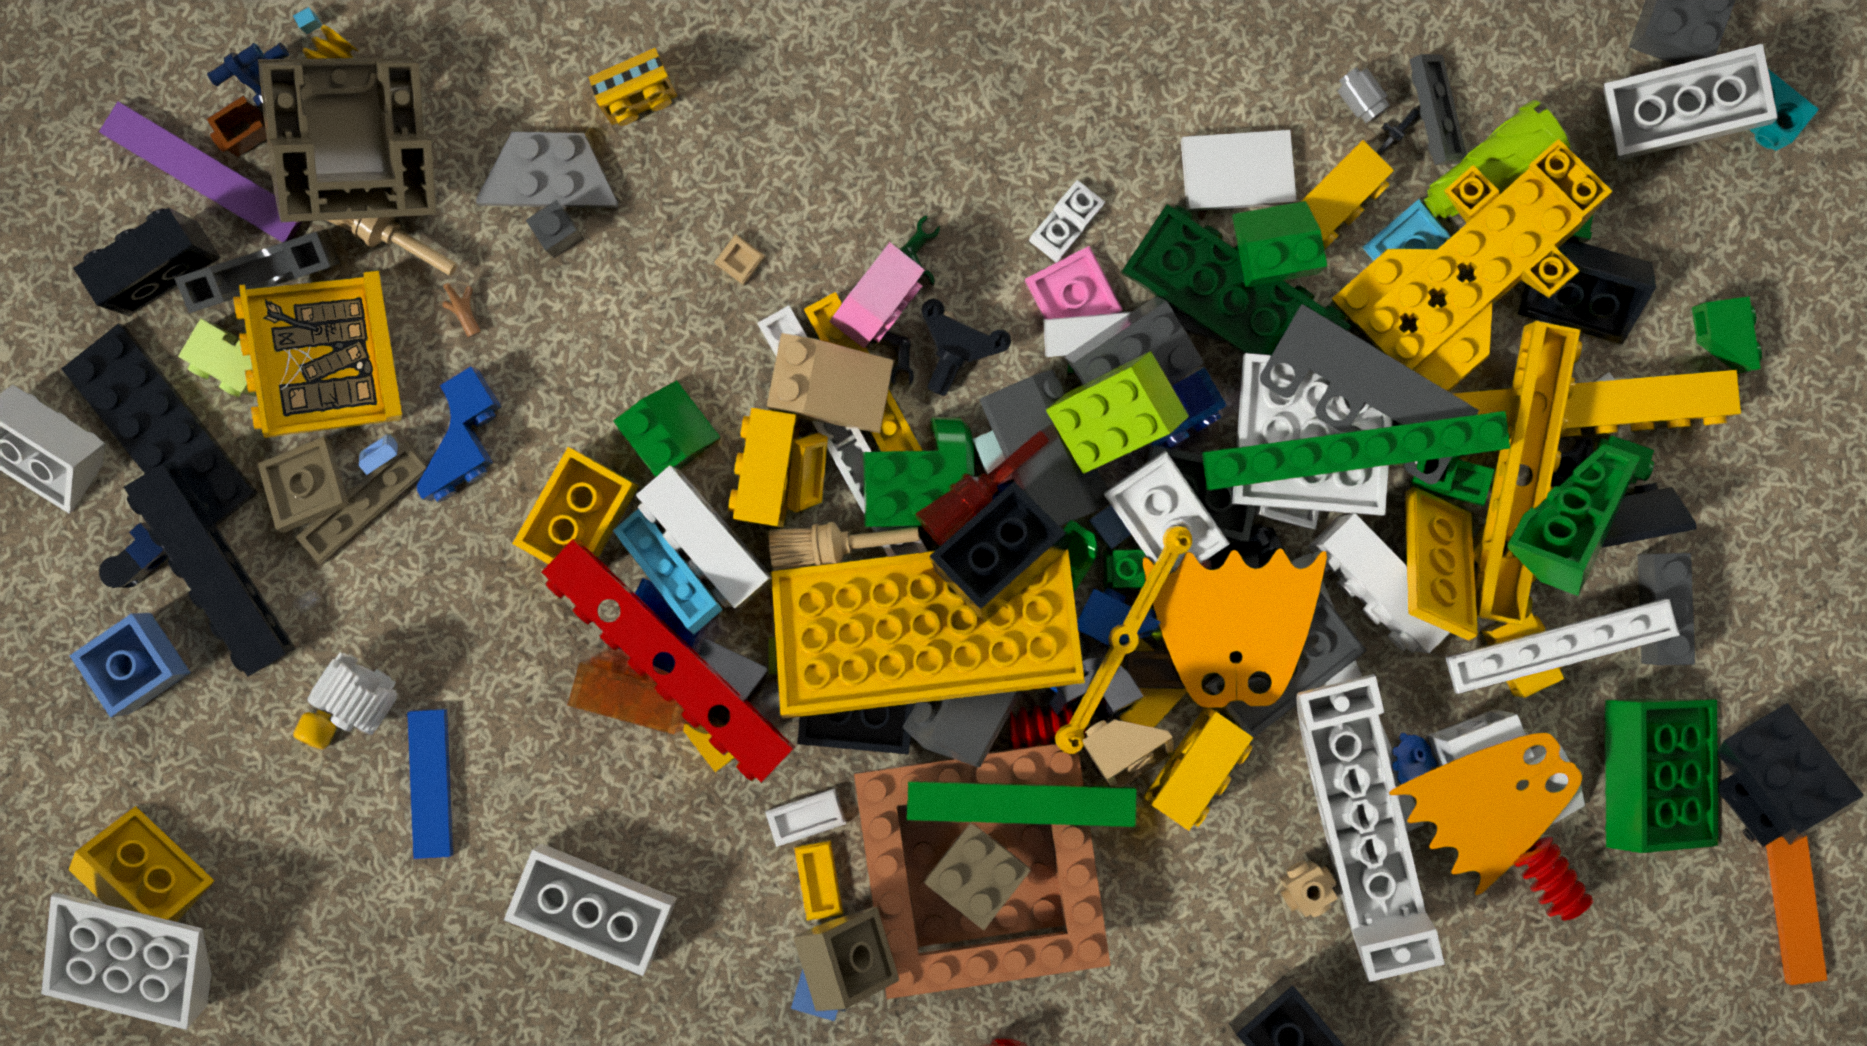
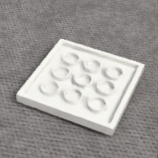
M1247 353L1243 355L1236 448L1391 427L1392 425L1390 417L1364 402L1349 429L1339 431L1320 420L1315 413L1316 406L1331 383L1330 381L1308 370L1292 397L1284 398L1260 382V374L1271 355ZM1279 363L1272 368L1271 380L1276 386L1287 387L1294 381L1295 373L1290 365ZM1341 396L1332 397L1326 405L1328 416L1338 421L1345 419L1350 412L1349 402ZM1389 465L1234 486L1232 504L1383 516L1385 515Z

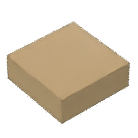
M735 234L714 264L744 286L766 257Z

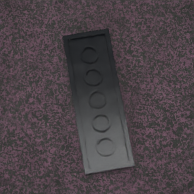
M118 323L61 368L144 474L161 464L176 462L216 526L258 494L123 324Z

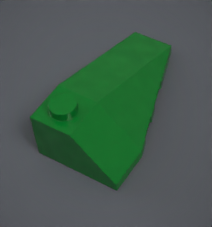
M1606 444L1600 446L1574 469L1571 477L1559 487L1555 486L1547 493L1545 500L1536 508L1531 507L1522 516L1507 548L1540 582L1579 596L1640 462L1641 456Z

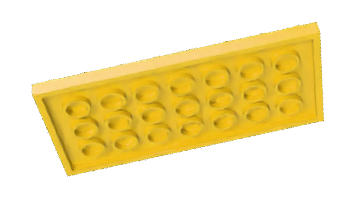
M1068 549L985 623L934 571L929 557L934 551L771 571L780 715L785 719L1085 683Z

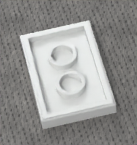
M1290 130L1188 136L1181 139L1186 209L1188 211L1275 206L1297 202Z
M1166 451L1104 492V496L1154 565L1164 548L1163 535L1171 526L1178 525L1190 531L1192 545L1187 552H1191L1199 563H1202L1229 545L1228 540ZM1187 552L1179 554L1169 574L1176 571Z

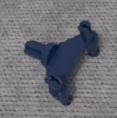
M281 42L265 53L262 52L257 44L252 43L238 54L231 52L225 56L224 63L208 72L207 76L215 86H220L221 83L235 75L241 83L246 84L256 93L252 99L258 107H262L258 60L284 59L290 55L287 48Z

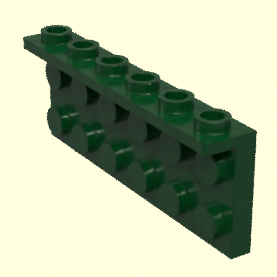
M1168 204L1165 205L1121 271L1123 275L1153 295L1166 300L1171 307L1242 354L1272 355L1302 304L1346 331L1351 326L1344 321L1345 315L1332 306L1327 305L1324 308L1313 301L1315 296L1302 286L1296 285L1294 288L1285 281H1278L1246 287L1238 245H1235L1233 248L1222 240L1223 235L1218 230L1209 225H1205L1203 228L1191 220L1193 215L1179 205H1174V207Z

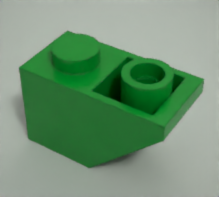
M1750 296L1705 302L1691 307L1697 344L1732 370H1737V374L1761 369L1762 349L1756 341L1754 326L1757 316L1754 307L1751 305Z

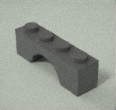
M324 229L174 279L188 312L192 313L232 300L233 297L241 296L239 285H245L246 289L271 287L341 263L328 230Z

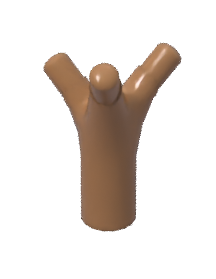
M450 283L444 284L443 287L451 302L444 301L442 306L451 310L458 317L468 338L481 333L470 306L473 288L467 286L462 298H460Z

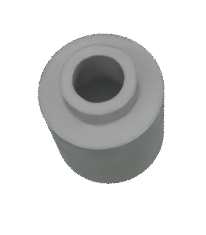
M1356 67L1339 80L1342 87L1337 92L1357 119L1361 117L1366 124L1390 106L1385 99L1388 95L1368 68L1360 72Z

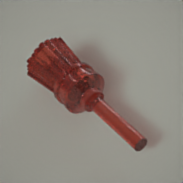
M1039 430L988 475L982 473L979 477L964 473L959 481L949 486V492L915 513V517L932 539L941 546L993 500V495L998 491L997 486L1049 442L1048 438Z

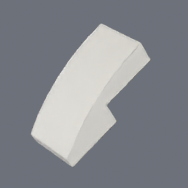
M1076 180L1056 204L1053 211L1032 234L1029 241L1057 263L1103 207L1105 201Z

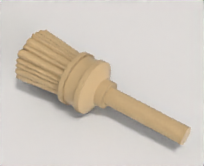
M395 217L326 220L351 231L353 237L364 240L370 247H375L382 241L387 244L394 242L449 276H452L457 269V263L400 230L401 225L395 222Z
M833 521L824 525L813 524L812 528L770 529L769 551L773 571L842 563L844 555L852 554L853 549L920 541L918 526L850 535L849 531L841 532Z

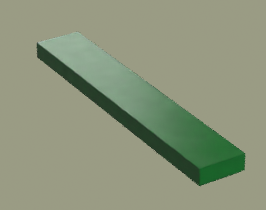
M908 780L907 820L1135 827L1136 788Z

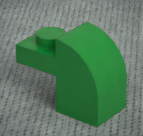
M1460 455L1453 456L1437 483L1427 484L1414 476L1412 486L1445 498L1448 496L1484 506L1495 469L1459 460ZM1439 458L1418 461L1416 468L1422 473L1430 474L1438 468Z

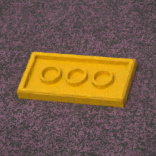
M1413 486L1405 492L1408 614L1469 641L1478 635L1472 515L1464 509Z

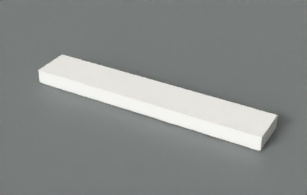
M1665 598L1450 655L1445 658L1455 693L1459 694L1668 639L1680 634L1670 599Z

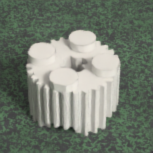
M339 652L335 660H331L307 698L308 702L318 709L332 713L331 722L345 731H351L355 726L361 731L372 735L397 699L398 694L396 690H392L396 682L378 669L373 672L364 666L355 665L358 661L357 658L350 654L347 655L346 653Z

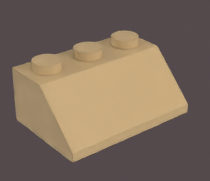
M1105 720L1096 723L1085 732L1088 737L1082 740L1091 760L1108 786L1124 787L1175 754L1173 737L1169 731L1119 720H1113L1108 724Z

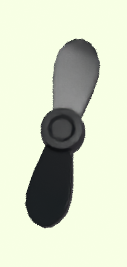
M1414 107L1399 126L1395 125L1392 128L1386 122L1381 128L1388 134L1385 136L1387 140L1376 152L1380 157H1382L1392 143L1396 145L1406 134L1403 130L1419 114V109Z

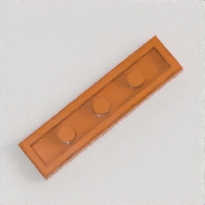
M1781 836L1766 845L1785 983L1797 985L1828 981L1808 839L1805 836L1789 845L1784 837Z

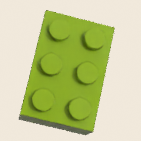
M1151 351L1066 393L1046 409L1083 474L1169 435L1189 417Z

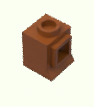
M244 95L206 119L214 130L210 133V136L222 152L229 151L239 157L266 139L264 116L258 106ZM247 122L250 128L236 137L233 130Z

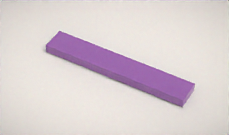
M118 101L99 130L101 134L281 242L292 240L303 222H281L275 195Z

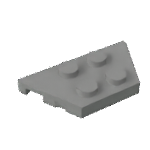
M511 132L476 198V203L479 206L546 207L557 200L563 207L618 208V201L584 133Z

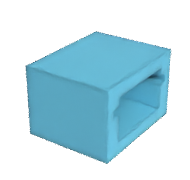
M309 7L293 15L299 28L306 34L322 26L316 13Z

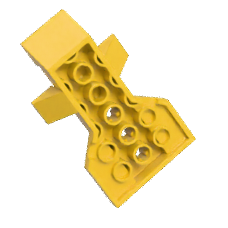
M1557 139L1529 164L1528 170L1501 194L1472 165L1444 190L1446 196L1466 222L1459 231L1438 249H1387L1332 298V301L1378 350L1449 392L1489 357L1492 305L1521 280L1550 298L1579 273V270L1558 248L1588 221L1613 191L1560 139ZM1464 268L1467 271L1469 268L1473 269L1475 280L1470 283L1467 279L1464 282L1459 281L1460 270ZM1436 293L1438 296L1441 293L1446 295V306L1440 308L1437 304L1434 308L1431 307V296ZM1404 319H1416L1417 331L1411 333L1408 329L1406 333L1402 332V321Z

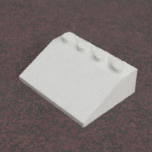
M56 892L51 895L41 994L186 1030L207 1007L211 970L203 928Z

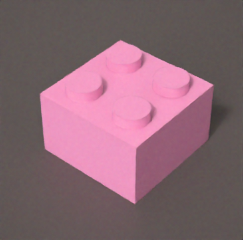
M889 242L829 322L862 348H865L872 338L879 342L921 289L922 285L917 280L925 270Z

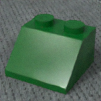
M1306 201L1232 215L1246 287L1317 275L1327 267L1321 229Z
M677 380L642 398L613 420L655 477L668 466L680 470L721 439L720 435Z

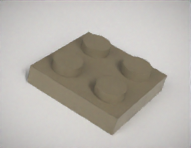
M324 436L257 463L277 531L287 532L350 506L331 440Z
M970 822L926 877L924 883L982 930H985L1031 869L977 825Z

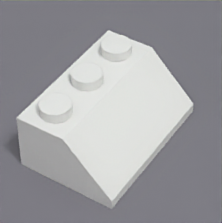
M11 385L0 393V470L70 514L103 465L105 443L95 434L87 432L71 422L65 415L57 413L39 402L32 394L25 393L16 386Z

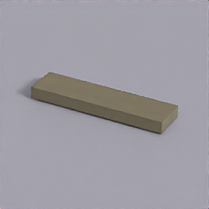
M405 441L398 447L395 457L366 475L346 493L350 506L314 520L296 538L317 563L323 565L421 479L428 463L410 442Z

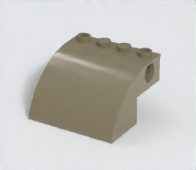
M413 57L258 60L268 154L281 222L436 215L431 139L424 135L419 63L413 60Z

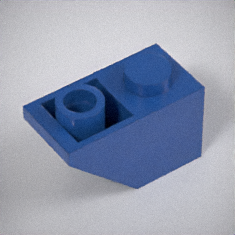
M1106 587L1104 593L1093 589L1077 621L1078 631L1111 647L1108 639L1110 631L1117 625L1124 623L1132 607L1123 603L1126 599L1124 595ZM1152 609L1148 611L1137 632L1139 639L1161 632V622L1156 619V613ZM1128 634L1121 635L1119 639L1120 645L1128 642Z

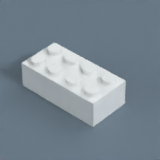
M1763 44L1605 83L1603 87L1617 161L1770 125L1777 119Z
M668 466L636 494L642 502L638 506L639 510L651 523L661 524L666 529L662 536L674 550L687 553L691 558L687 562L688 566L701 580L703 578L709 579L714 584L715 588L711 592L724 607L743 608L772 582V575L679 469Z
M1356 513L1338 516L1308 546L1314 552L1311 556L1313 560L1322 551L1326 552L1327 559L1324 571L1327 572L1330 569L1340 579L1336 583L1338 587L1350 598L1356 595L1366 605L1362 609L1365 615L1377 625L1382 622L1391 631L1388 635L1389 639L1402 651L1408 649L1411 652L1430 653L1450 633L1408 614L1407 566Z
M540 844L531 851L504 920L643 976L652 963L677 898L547 845Z

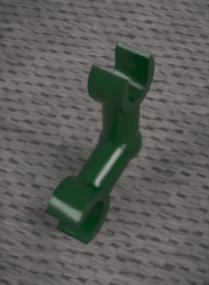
M928 215L919 219L916 232L900 248V251L922 268L923 266L916 253L927 241L934 240L940 232V226L931 234H926L922 231L921 226L926 222ZM924 269L925 271L921 276L927 277L930 284L934 286L935 279L933 274Z

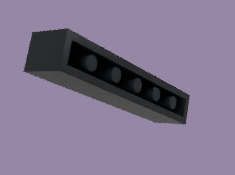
M176 462L161 464L123 487L129 495L127 496L129 506L136 514L142 515L149 526L147 530L150 538L156 545L163 547L170 558L168 564L177 577L184 579L190 588L189 596L197 608L205 611L211 621L209 623L211 631L216 638L221 641L224 640L231 651L230 659L239 671H244L246 676L249 677L296 649Z

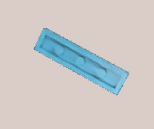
M639 508L613 530L686 628L693 634L723 610L679 552L674 550L662 536L664 533L655 522L651 523Z

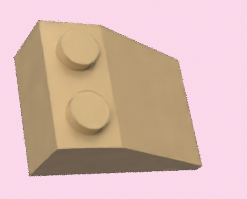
M781 333L767 407L770 411L795 414L801 419L880 433L894 360L817 339Z

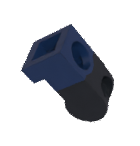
M140 522L129 531L135 540L119 555L108 557L101 563L99 577L106 586L111 588L134 587L169 558L163 547L156 545L150 538L147 523Z

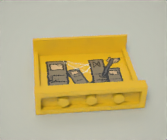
M379 271L364 272L361 278L246 289L245 285H239L241 296L233 297L236 318L244 319L246 333L239 334L242 355H250L252 370H245L248 393L256 392L258 406L251 407L254 429L262 428L264 438L392 422L402 419Z

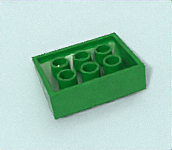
M1717 699L1605 700L1606 848L1637 853H1652L1718 846Z

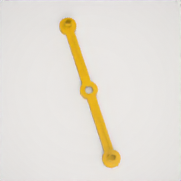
M1176 525L1171 526L1165 531L1163 535L1164 548L1124 623L1117 625L1110 631L1108 639L1111 647L1069 725H1064L1056 733V744L1064 753L1075 754L1084 746L1082 740L1085 739L1083 734L1125 654H1129L1136 649L1139 642L1137 632L1179 554L1187 552L1192 545V535L1187 528ZM1128 634L1129 640L1127 644L1120 645L1119 639L1121 635Z

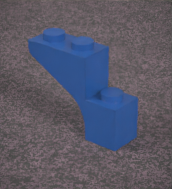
M471 366L439 385L449 404L450 425L417 484V492L422 500L433 501L435 499L439 503L450 498L457 492L454 488L465 480L468 483L479 480L488 473L485 468L493 464L492 459L471 426L475 424L477 427H481L489 423L496 417L494 412L502 406L480 370Z

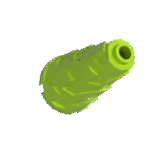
M1531 100L1518 108L1519 112L1501 124L1485 141L1470 151L1459 164L1430 185V188L1427 189L1428 197L1424 199V202L1434 217L1441 215L1446 219L1450 215L1454 217L1459 214L1444 193V190L1472 165L1501 194L1526 172L1529 164L1557 139H1560L1570 148L1571 145L1553 114L1547 108L1538 114L1534 109L1539 107L1541 103L1536 100Z

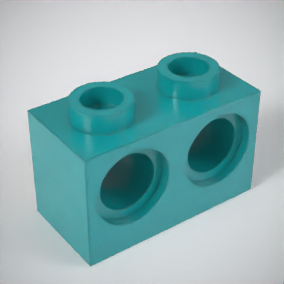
M1768 69L1776 113L1783 120L1784 129L1775 120L1773 124L1749 130L1755 134V140L1761 146L1777 151L1791 144L1819 109Z

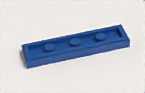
M447 709L408 711L413 859L453 856L448 712Z

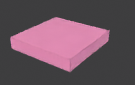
M1090 246L1025 279V283L1044 319L1120 313L1123 310Z

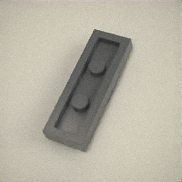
M1440 54L1418 55L1409 59L1412 69V81L1417 90L1420 115L1425 124L1429 140L1428 149L1433 157L1434 165L1460 163L1467 154L1444 57Z

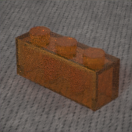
M591 657L590 662H579L567 706L673 735L679 733L683 720L681 713L684 709L675 700L669 703L663 699L654 689L657 683L653 679L647 678V673L642 677L630 666H627L625 672L613 669L612 661L598 657Z

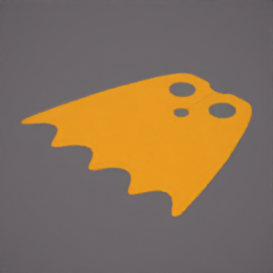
M1279 548L1265 566L1254 569L1246 565L1240 554L1233 550L1225 563L1216 570L1204 568L1191 552H1187L1176 571L1168 574L1153 602L1157 619L1161 622L1160 629L1181 681L1191 698L1198 705L1206 708L1224 707L1229 702L1236 701V681L1237 700L1243 701L1249 706L1272 705L1281 697L1293 675L1310 629L1327 559L1325 551H1322L1308 567L1299 569L1292 565L1284 550ZM1144 557L1143 567L1147 580L1154 564ZM1233 651L1242 653L1243 658L1239 663H1232L1229 656ZM1262 671L1271 677L1272 684L1267 692L1257 694L1248 687V679L1254 672ZM1209 673H1218L1224 678L1225 687L1217 695H1208L1202 689V679Z
M1535 733L1505 741L1456 759L1392 789L1389 795L1406 794L1416 798L1417 803L1407 822L1429 821L1437 825V833L1429 845L1430 849L1447 846L1456 848L1458 858L1451 870V874H1460L1468 871L1479 872L1481 878L1475 895H1479L1513 865V862L1521 854H1524L1552 824L1577 792L1582 782V774L1574 763L1565 762L1561 759L1559 755L1560 745L1551 734ZM1534 745L1545 747L1546 756L1540 763L1529 765L1524 762L1523 755L1528 748ZM1557 773L1565 774L1568 777V783L1563 790L1555 793L1546 790L1545 784L1549 777ZM1521 780L1529 782L1528 787L1524 790L1516 788L1517 783Z

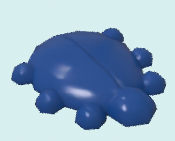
M1406 733L1399 735L1401 743L1399 747L1392 749V754L1397 756V761L1392 762L1391 767L1393 770L1398 771L1396 778L1399 784H1404L1429 772L1431 767L1435 768L1437 760L1433 757L1432 750L1425 739L1417 735H1407Z

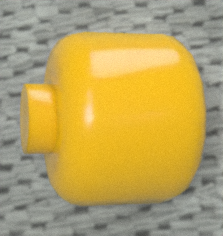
M317 709L315 714L305 712L301 716L294 729L293 736L304 744L323 750L329 746L337 727L329 720L330 714Z

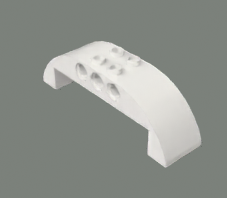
M1371 674L1297 693L1299 725L1314 793L1343 905L1369 982L1444 965L1437 930L1425 911L1398 795H1389V792L1396 788L1378 715L1384 713L1376 676Z

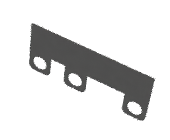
M1303 304L1300 306L1260 374L1262 385L1284 398L1292 397L1308 370L1330 381L1331 383L1316 406L1315 413L1320 420L1339 431L1349 429L1364 402L1401 425L1477 415L1479 412L1475 407ZM1279 363H1286L1294 370V381L1287 387H1278L1271 380V370ZM1335 396L1345 398L1350 405L1349 415L1339 421L1330 418L1326 412L1327 402ZM1452 457L1439 458L1438 468L1430 474L1420 472L1416 468L1415 462L1404 463V467L1407 472L1425 483L1435 484L1439 481Z

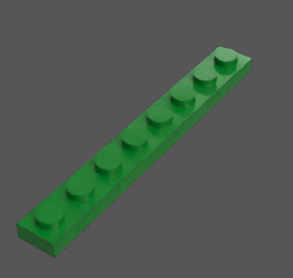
M1506 411L1202 452L1207 490L1510 449Z

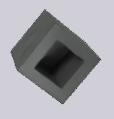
M557 200L526 219V222L545 251L553 258H556L584 239L565 208Z

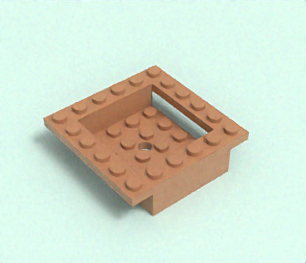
M1056 743L990 752L980 768L950 758L854 773L873 907L878 908L899 976L898 982L885 988L887 999L1111 966L1090 826L973 822L1031 869L986 929L982 930L924 883L926 877L970 822L907 820L908 780L1084 786L1079 752L1067 754L1059 749ZM1064 925L1066 931L919 953V947Z

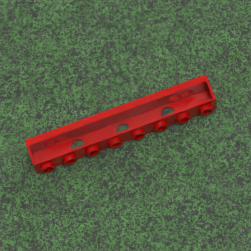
M572 539L542 570L541 573L548 579L545 583L547 588L560 599L566 596L576 606L572 611L587 625L591 622L597 625L603 631L599 635L600 638L615 651L621 648L630 657L626 661L627 664L637 674L644 677L647 673L657 683L654 689L663 699L669 703L675 700L684 709L681 715L690 725L696 729L702 726L712 736L709 742L716 750L723 755L729 752L737 759L739 763L736 765V768L748 780L753 782L756 778L762 783L795 749L796 746L581 541ZM608 599L616 601L620 607V615L613 622L604 621L598 614L599 605ZM660 652H668L675 659V667L669 674H659L653 667V660ZM715 705H724L730 711V721L724 727H715L708 719L709 710Z

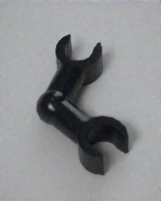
M887 331L879 342L872 338L868 344L881 343L895 349V367L891 375L892 384L895 386V378L898 372L906 371L909 374V384L912 386L914 374L910 368V340L905 336H899L890 331Z

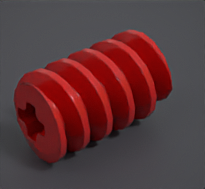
M1050 705L1046 716H1044L1041 708L1034 706L1031 717H1029L1025 707H1019L1016 717L1013 716L1011 711L1010 735L1012 748H1021L1022 743H1026L1027 747L1036 746L1037 742H1040L1041 745L1051 744L1052 741H1055L1057 731L1064 725H1069L1073 717L1072 710L1069 709L1057 715ZM1085 728L1083 734H1084V736H1085V738H1086V733H1085V732H1086V728Z
M1553 836L1541 838L1524 854H1521L1513 864L1516 867L1527 864L1528 868L1521 876L1523 879L1536 878L1530 885L1532 892L1544 890V893L1538 898L1539 904L1552 902V905L1546 910L1547 916L1560 915L1563 921L1574 919L1591 907L1594 902L1593 898L1588 893H1585V885L1580 881H1576L1578 878L1575 870L1568 868V859L1560 856V847L1557 844H1551Z

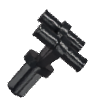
M929 299L922 305V315L938 348L936 355L940 357L928 383V389L938 395L946 396L959 367L965 368L968 362L1004 352L1011 345V336L1006 330L996 329L988 335L944 315L945 307L939 299Z

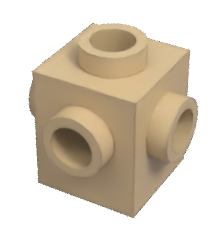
M1302 860L1291 865L1286 870L1287 874L1279 878L1285 888L1280 893L1291 911L1297 909L1305 917L1309 915L1317 917L1324 914L1332 907L1330 903L1338 899L1332 889L1337 884L1326 866L1320 868L1311 860L1307 862ZM1315 885L1318 887L1316 891L1307 895V889L1310 886Z

